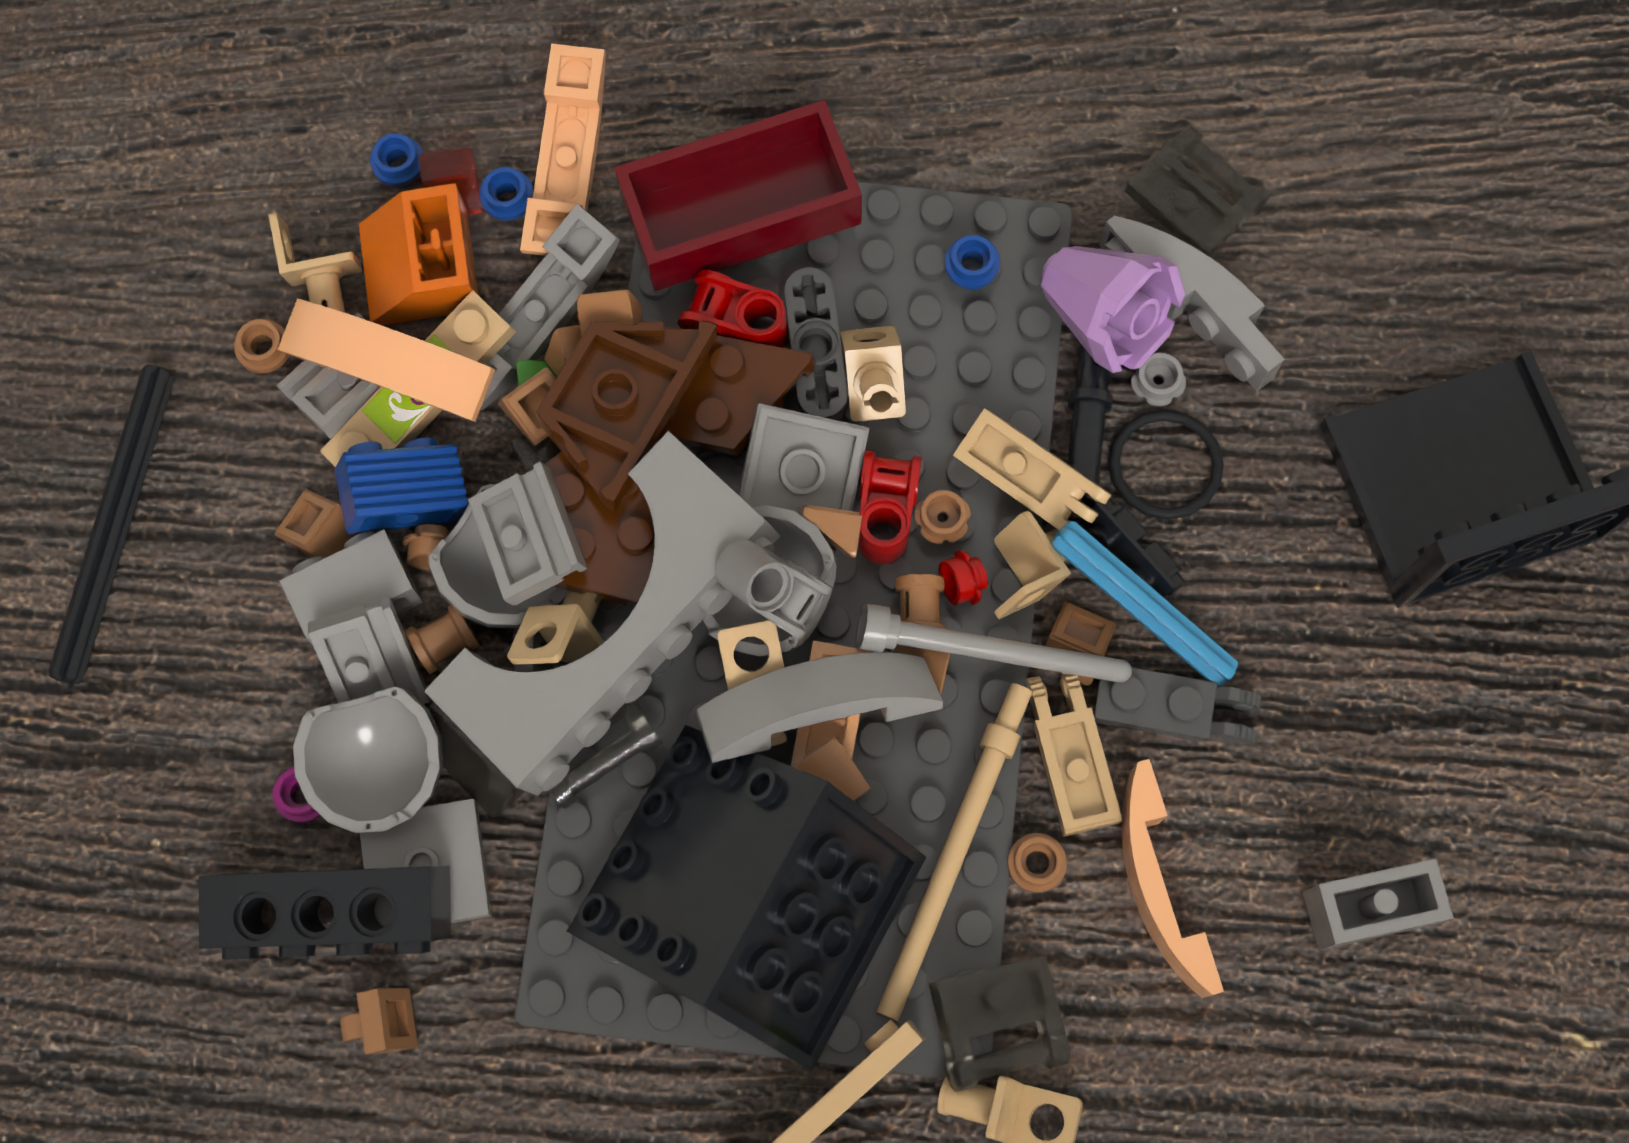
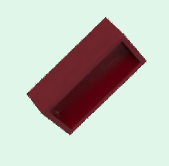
M825 100L614 167L620 196L654 292L695 279L698 271H719L860 225L862 221V193Z

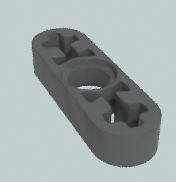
M804 267L793 272L788 277L784 287L791 350L801 351L800 345L802 341L813 334L827 337L832 344V349L825 357L815 359L814 370L808 377L802 375L795 383L798 408L800 413L840 421L847 411L848 391L834 286L831 278L824 271L814 267ZM805 286H813L815 293L819 294L816 297L817 318L807 319L805 300L803 297H800ZM825 374L827 393L829 396L835 397L830 399V408L819 409L817 401L810 400L816 396L814 375Z

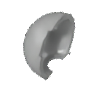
M496 484L482 486L477 494ZM468 504L466 511L451 533L444 540L442 539L429 555V569L440 595L462 617L488 628H518L529 606L558 605L568 593V590L557 588L554 585L515 606L504 601L470 504Z
M769 505L753 507L780 535L779 539L773 544V553L786 561L789 559L832 587L834 586L837 568L836 558L816 525L794 510ZM831 593L829 596H821L805 621L803 627L806 633L802 639L793 636L776 625L781 652L795 650L810 637L826 609ZM732 595L724 608L714 615L707 614L703 622L710 632L708 634L718 640L717 633L720 629L768 619L755 612L735 595ZM757 637L741 639L734 651L755 656L769 655L766 643Z
M392 687L374 692V694L308 710L302 717L293 744L295 777L307 803L328 823L355 833L386 831L413 818L433 796L443 769L442 736L429 709L410 692L400 687Z

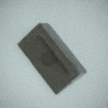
M434 702L430 705L429 711L442 736L443 768L478 802L490 817L496 818L500 816L525 791L516 788Z

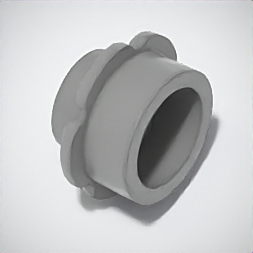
M1154 353L1141 368L1135 369L1136 374L1131 378V386L1134 393L1140 398H1146L1147 403L1152 406H1166L1170 404L1172 398L1180 397L1186 387V378L1183 375V368L1180 362L1175 357L1166 353ZM1159 376L1163 379V383L1160 385L1155 384L1153 378Z

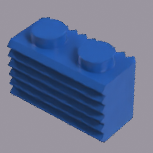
M434 438L414 439L404 444L403 448L382 449V445L378 442L359 443L350 447L348 452H343L334 469L346 533L348 534L364 533L367 531L376 532L378 530L387 531L389 529L398 530L400 528L408 529L424 524L452 525L457 523L468 507V498L466 497V488L463 486L464 478L461 475L457 446L455 444L437 445V441Z

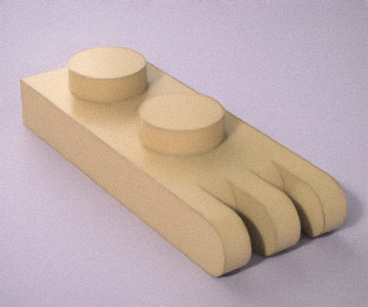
M985 408L953 454L954 457L1058 530L1069 522L1068 518L1072 512L1090 523H1093L1098 513L1080 501L1085 493H1088L1095 501L1106 504L1111 497L1108 491Z

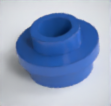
M392 133L383 136L376 142L370 156V164L379 181L388 186L401 187L411 184L421 175L425 166V157L420 145L414 139L403 134ZM397 158L407 159L399 167H390L391 163Z
M500 167L494 169L485 177L480 187L479 197L484 210L491 217L502 221L518 219L526 213L528 198H533L534 191L529 178L524 173L510 167ZM512 191L516 193V197L512 200L499 201L500 195L504 192Z
M967 235L959 238L950 245L946 252V273L950 280L961 288L970 290L983 288L996 278L999 271V253L996 247L982 236ZM967 259H976L981 263L982 267L972 271L965 269L962 263Z

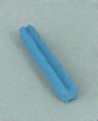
M1069 521L1057 531L1051 542L1052 547L1209 682L1217 683V687H1221L1234 676L1238 667L1236 659L1075 521Z

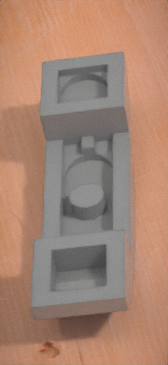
M578 204L574 206L542 246L548 251L547 255L499 313L516 333L486 364L495 369L480 411H483L517 380L516 361H536L549 347L554 331L565 327L577 312V296L590 294L620 242L618 237Z
M870 652L831 656L788 666L740 684L713 698L696 710L697 719L711 761L714 763L771 749V734L877 709H881L885 721L889 722L940 710L943 708V700L924 657L901 653Z

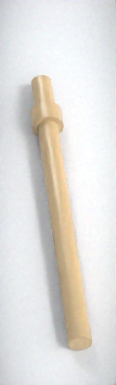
M1015 683L1010 684L995 723H988L979 744L984 750L876 1010L877 1013L895 1021H898L1003 763L1005 759H1012L1020 740V735L1016 732L1032 695V691L1024 686Z

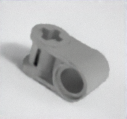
M746 539L738 540L728 545L722 551L716 563L715 574L717 580L725 589L755 612H758L781 629L800 639L806 633L803 625L821 596H829L834 589L824 580L789 559L786 561L755 542Z

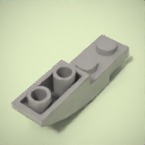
M1115 215L1106 221L1099 243L1101 249L1160 256L1177 265L1185 296L1180 308L1171 303L1167 314L1168 318L1174 320L1186 311L1194 331L1206 341L1211 340L1225 355L1224 360L1231 373L1240 381H1248L1256 392L1274 379L1285 359L1255 326L1265 305L1239 279L1197 248L1166 232Z

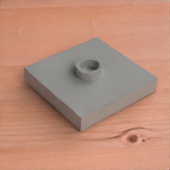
M758 403L754 414L738 495L752 508L769 505L797 512V508L801 507V505H813L852 511L870 428Z
M475 799L422 807L413 818L386 831L360 833L364 869L450 866L451 923L492 917L478 802ZM381 895L376 901L374 913L377 921L383 926L389 923L392 916V908L387 898Z

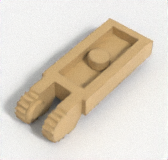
M1060 673V686L1065 696L1069 713L1052 716L1047 690L1040 676L1027 678L1026 684L1027 688L1032 691L1030 705L1035 718L1033 727L1062 835L1065 837L1119 824L1122 821V816L1092 707L1087 708L1078 675Z

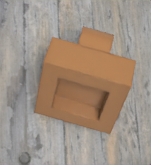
M376 988L357 993L359 1013L340 1017L343 1042L360 1039L364 1044L365 1055L394 1053L418 1048L410 988Z

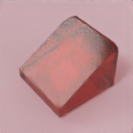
M471 148L419 154V168L423 188L456 183L468 215L483 213L479 197L478 164Z

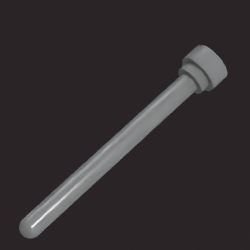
M864 603L857 624L856 648L863 651L882 653L885 648L894 650L898 644L1119 683L1127 681L1132 674L1131 665L1122 659L901 621L900 615L892 614L890 607Z

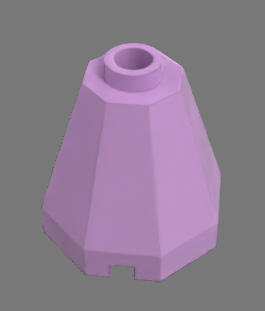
M1080 246L1063 247L1058 253L1053 254L1047 260L1042 270L1041 287L1048 302L1093 360L1112 373L1122 371L1120 365H1124L1131 370L1141 368L1171 334L1175 323L1174 320L1167 317L1171 303L1180 308L1185 296L1177 265L1160 256Z

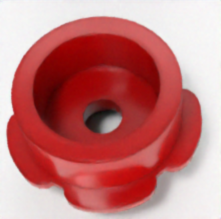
M964 550L955 551V556L941 561L939 564L938 576L944 578L945 584L943 593L951 604L957 605L970 602L971 605H976L980 602L981 591L987 588L988 578L984 565L979 558H970L969 554Z

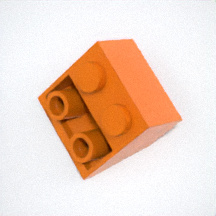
M456 183L402 191L359 223L370 322L384 326L447 316L472 290L478 294L468 213Z

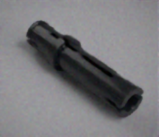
M1080 346L1077 350L1075 389L1070 391L1068 407L1073 411L1067 464L1099 485L1105 416L1111 411L1113 401L1112 394L1108 392L1110 371L1096 362L1094 365L1093 358L1083 346ZM1085 493L1081 499L1090 508L1097 502L1088 493Z

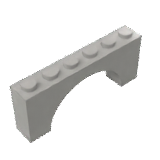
M669 431L628 473L644 494L649 505L655 533V548L650 575L637 605L620 628L607 641L584 657L567 665L540 672H515L500 669L487 659L464 648L424 691L516 788L538 796L542 791H548L558 785L569 771L570 766L568 763L583 747L592 746L606 734L611 724L609 719L624 703L635 701L647 690L652 681L650 675L666 658L672 659L678 656L688 646L693 636V629L707 614L714 615L725 607L733 594L718 582L715 571L717 560L728 545L735 541L746 539L755 542L772 553L774 551L773 544L780 537L776 530Z

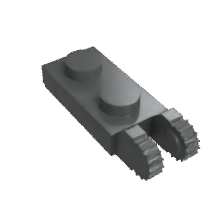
M1132 668L1131 677L1125 682L1119 683L1098 679L1093 714L1095 722L1099 724L1202 743L1214 740L1248 746L1255 744L1257 730L1244 724L1212 722L1214 705L1234 708L1240 711H1253L1260 709L1261 695L1254 691L1234 687H1217V683Z

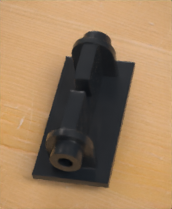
M1109 498L1106 504L1096 502L1092 509L1098 513V516L1093 523L1082 519L1079 525L1162 597L1165 598L1167 595H1172L1186 582L1179 574L1182 568L1176 565L1155 541L1145 549L1137 543L1147 532L1125 509L1126 506L1122 502L1116 505L1111 498Z

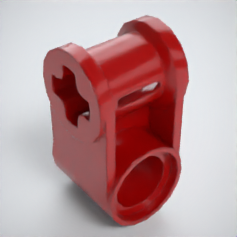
M698 271L694 281L697 290L688 311L682 312L679 316L677 324L680 328L699 329V322H710L717 325L718 336L784 348L788 341L789 330L784 304L777 294L770 290L736 281L716 271ZM760 317H770L775 320L773 325L763 330L753 329L749 326L752 321Z
M865 449L859 500H861L859 515L862 516L858 548L862 555L870 562L879 565L891 564L899 560L906 551L912 508L916 507L922 456L913 455L910 461L876 457L874 450ZM878 523H886L892 525L898 531V534L890 540H880L872 536L869 529Z

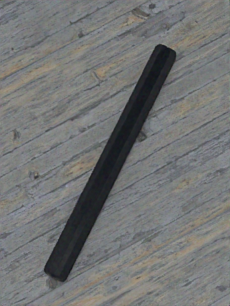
M145 365L141 370L48 670L49 676L56 681L68 684H80L83 681L175 380L174 375L166 368Z

